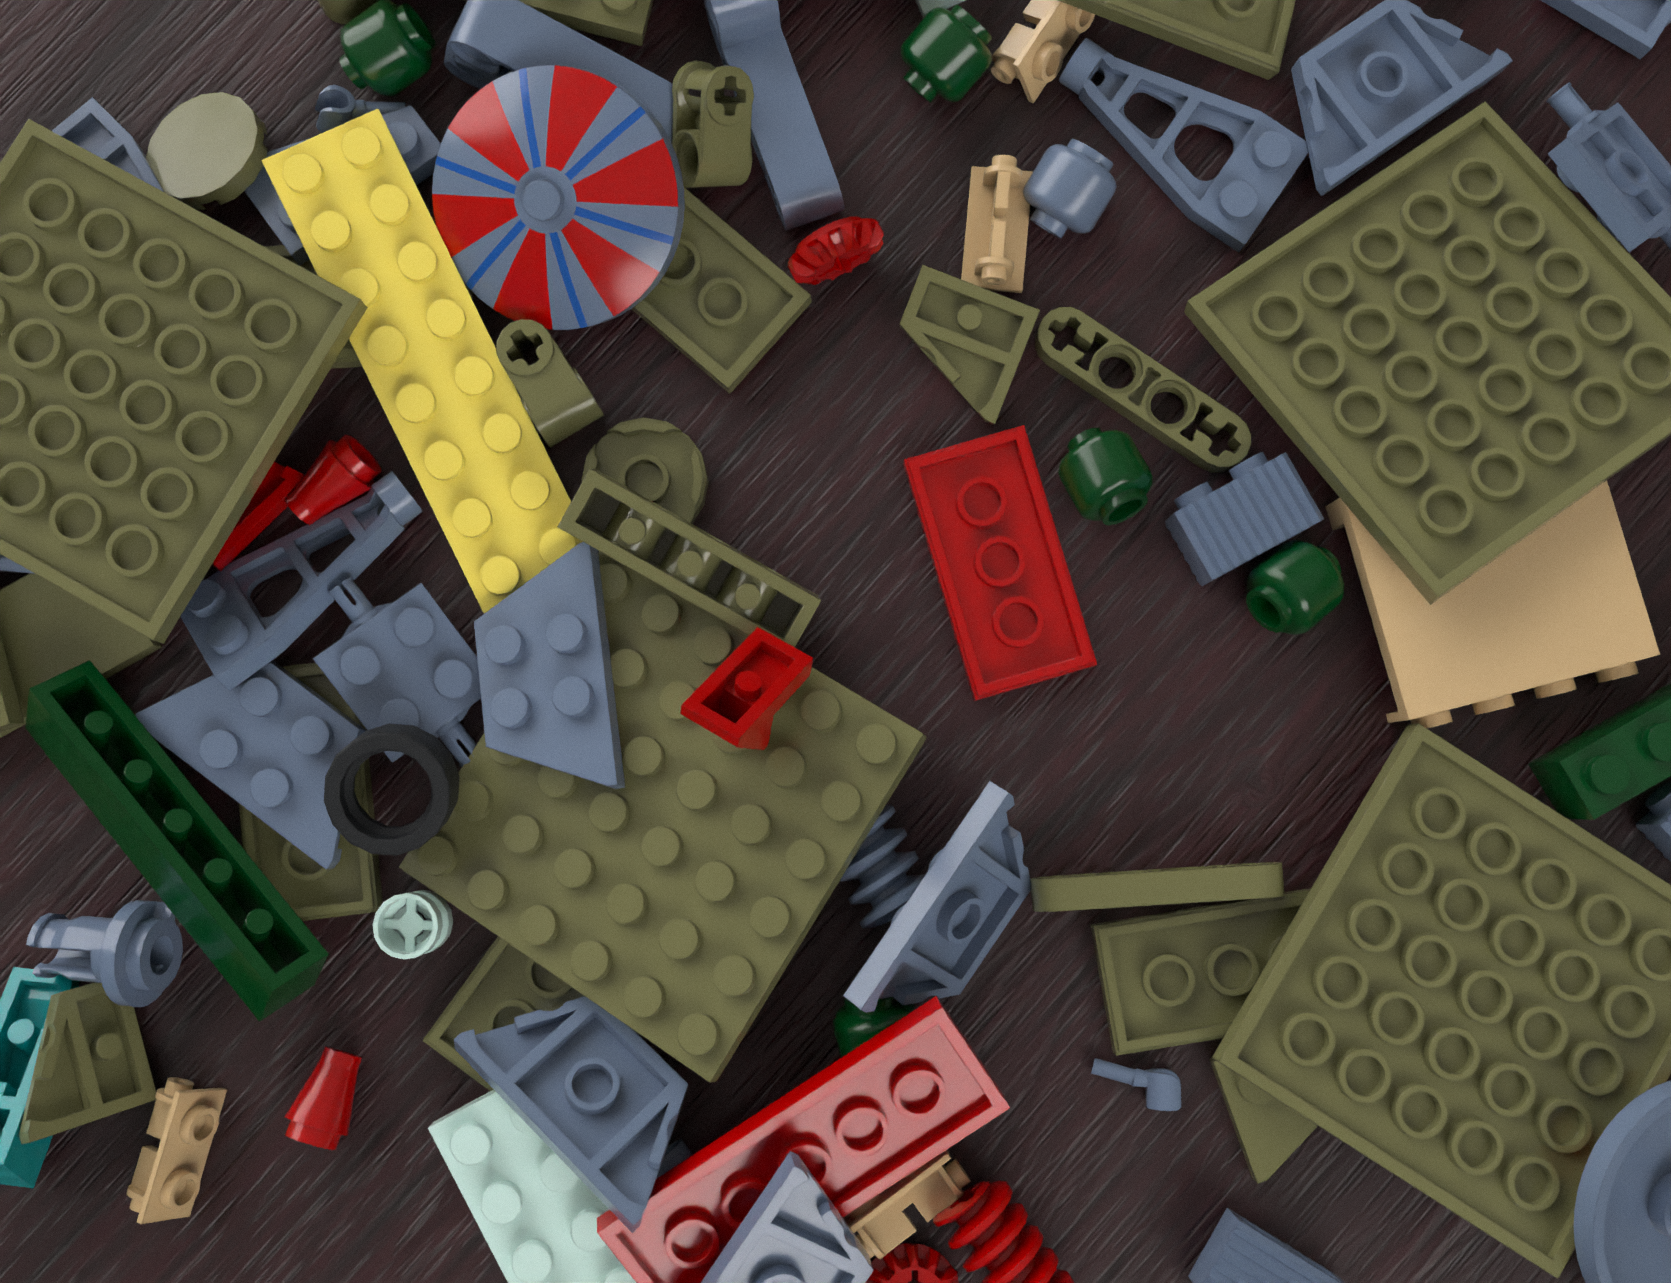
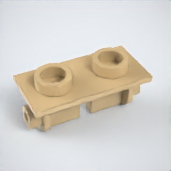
M1031 0L1023 11L1025 21L1036 24V28L1032 29L1015 23L1000 47L992 55L994 65L991 68L992 74L1005 84H1010L1014 78L1019 79L1028 101L1034 103L1046 84L1057 76L1064 57L1080 33L1085 32L1090 27L1095 14L1058 0Z
M996 155L992 158L991 166L971 167L961 280L987 290L1022 293L1030 204L1026 202L1023 196V189L1033 172L1022 171L1017 168V159L1013 156Z
M178 1077L167 1078L165 1088L157 1089L155 1095L156 1102L146 1134L161 1140L159 1148L153 1145L142 1146L132 1182L126 1192L127 1196L132 1198L129 1208L139 1213L137 1223L146 1224L190 1217L194 1201L200 1190V1181L212 1140L219 1125V1116L227 1089L209 1088L192 1090L194 1085L192 1081Z
M948 1149L843 1217L852 1232H858L856 1237L869 1254L870 1259L874 1255L878 1259H882L887 1253L917 1231L916 1226L904 1212V1209L913 1203L928 1223L938 1213L965 1195L962 1188L971 1180L956 1159L945 1166V1163L951 1159Z

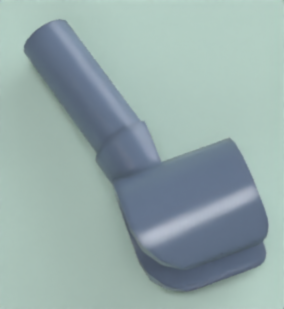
M329 85L318 96L315 110L320 113L316 127L321 133H324L350 121L351 118L360 117L375 109H379L381 115L404 108L405 102L355 100L353 95L345 88L338 85Z
M1094 1059L1091 1074L1135 1087H1145L1146 1108L1159 1111H1177L1181 1108V1083L1177 1074L1172 1070L1166 1068L1132 1069L1101 1059Z

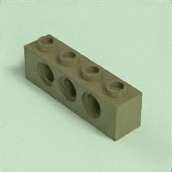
M589 469L557 526L748 635L759 627L795 647L821 602L817 594L597 469Z

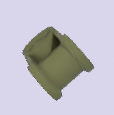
M697 60L688 62L678 70L672 86L673 137L671 144L677 155L684 188L743 185L747 181L752 168V149L750 145L752 104L754 99L753 84L749 76L741 68L729 65L715 68L710 63ZM689 89L701 91V97L690 95ZM724 89L736 91L737 96L724 95Z
M520 319L509 323L501 331L496 345L499 361L522 397L521 402L550 447L604 415L576 368L570 366L561 349L542 324L533 320ZM528 344L533 345L539 358L532 365H528L524 360V354L521 350Z

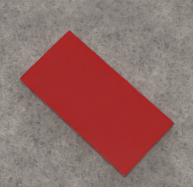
M1018 426L904 459L903 465L974 701L1096 666L1097 661L1025 426Z

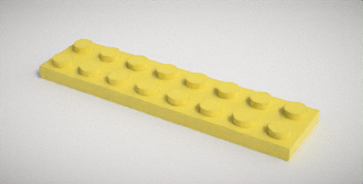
M375 109L261 161L317 275L360 298L368 307L349 340L483 613H486L583 541L557 527L571 500L530 416L521 402L513 382L499 361L496 347L379 109Z

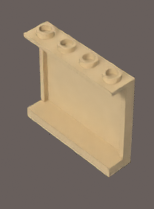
M1607 480L1431 605L1341 498L1326 506L1332 530L1345 527L1398 711L1386 714L1388 723L1410 720L1411 724L1419 723L1425 728H1431L1453 722L1450 709L1472 704L1475 715L1508 708L1515 705L1512 693L1533 688L1536 699L1562 694L1577 689L1573 677L1595 672L1597 682L1601 683L1639 673L1635 661L1660 655Z

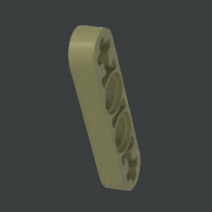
M1059 307L1051 310L1042 319L1035 335V349L1039 358L1046 365L1199 468L1210 473H1223L1235 467L1247 456L1251 447V433L1247 424L1238 415L1084 312L1073 307ZM1066 325L1072 327L1076 331L1073 338L1074 343L1086 352L1090 349L1093 341L1102 346L1094 353L1087 370L1078 366L1085 355L1083 352L1071 345H1067L1062 351L1056 350L1052 346L1055 335L1050 331L1051 328L1061 332ZM1110 357H1118L1125 360L1133 372L1131 383L1121 389H1113L1106 386L1099 376L1100 363ZM1161 392L1176 394L1184 405L1183 418L1174 424H1165L1159 421L1151 410V400L1155 394ZM1200 411L1207 417L1203 419L1198 427L1212 435L1217 434L1221 429L1226 430L1231 435L1227 444L1234 450V453L1225 450L1217 457L1208 450L1212 444V440L1208 436L1196 430L1188 440L1181 433L1194 421L1197 412Z
M1282 862L1241 863L1030 878L1032 909L1035 912L1285 896Z

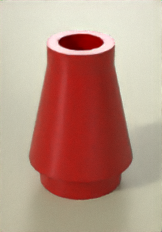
M345 434L337 442L329 440L298 486L285 498V501L299 519L311 525L319 518L372 488L371 485L374 484L373 479L382 471L374 456L359 441Z
M324 1047L319 1062L285 1115V1118L290 1120L285 1136L312 1146L329 1150L337 1149L341 1135H349L357 1073L362 1057L331 1047Z

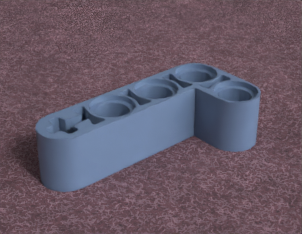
M467 0L448 40L444 57L445 67L457 78L481 89L507 73L534 66H566L596 73L614 81L635 95L653 113L672 143L673 83L519 0Z
M704 0L709 25L723 65L741 68L749 76L753 84L754 99L751 116V141L784 229L788 231L844 211V201L838 180L781 29L778 1Z

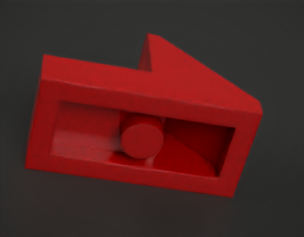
M757 627L681 705L680 714L737 748L764 750L769 743L774 714L810 676L813 657Z

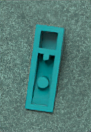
M13 967L0 999V1184L34 1188L53 1135L31 1143L21 1144L19 1132L51 995L77 988L80 981L70 980L60 974L54 978L36 977L32 974L34 969Z

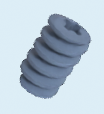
M892 804L884 807L840 879V882L860 880L861 886L848 898L851 905L868 903L872 905L873 909L859 922L862 928H873L892 921L897 910L907 903L926 875L907 876L906 872L919 858L915 851L895 852L894 850L907 836L905 829L883 828V825L896 812Z

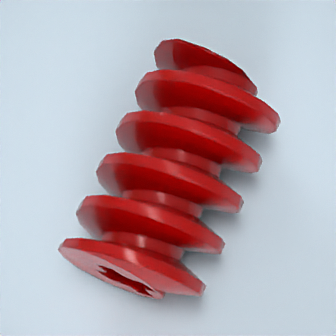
M1007 1181L979 1182L963 1191L965 1195L933 1218V1223L936 1227L956 1221L959 1227L949 1239L948 1245L952 1250L968 1244L972 1245L974 1250L963 1263V1267L966 1272H972L986 1266L989 1273L981 1283H1074L1068 1271L1057 1269L1059 1259L1054 1250L1048 1247H1041L1043 1235L1039 1228L1034 1225H1025L1028 1213L1021 1203H1009L1013 1191Z

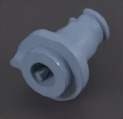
M135 900L127 903L113 918L80 916L69 920L63 914H45L33 924L26 945L29 947L58 949L55 958L50 963H39L34 967L32 974L36 977L54 978L60 974L70 980L102 983L106 995L112 1002L117 1005L130 1007L147 1006L162 994L176 977L183 953L182 935L179 927L176 925L175 915L164 902Z

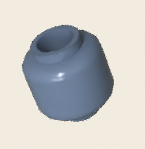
M1073 138L1067 146L1062 144L1050 146L1043 154L1023 189V196L1026 202L1036 209L1030 221L1060 239L1067 229L1075 233L1090 232L1116 191V181L1112 174L1109 173L1114 164L1095 149Z

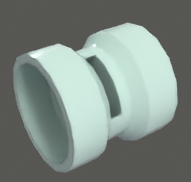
M419 890L394 895L384 901L375 913L373 921L374 938L380 949L391 957L404 960L422 956L441 947L450 936L453 926L452 910L446 900L435 892ZM418 912L423 914L426 920H424L422 915H420Z

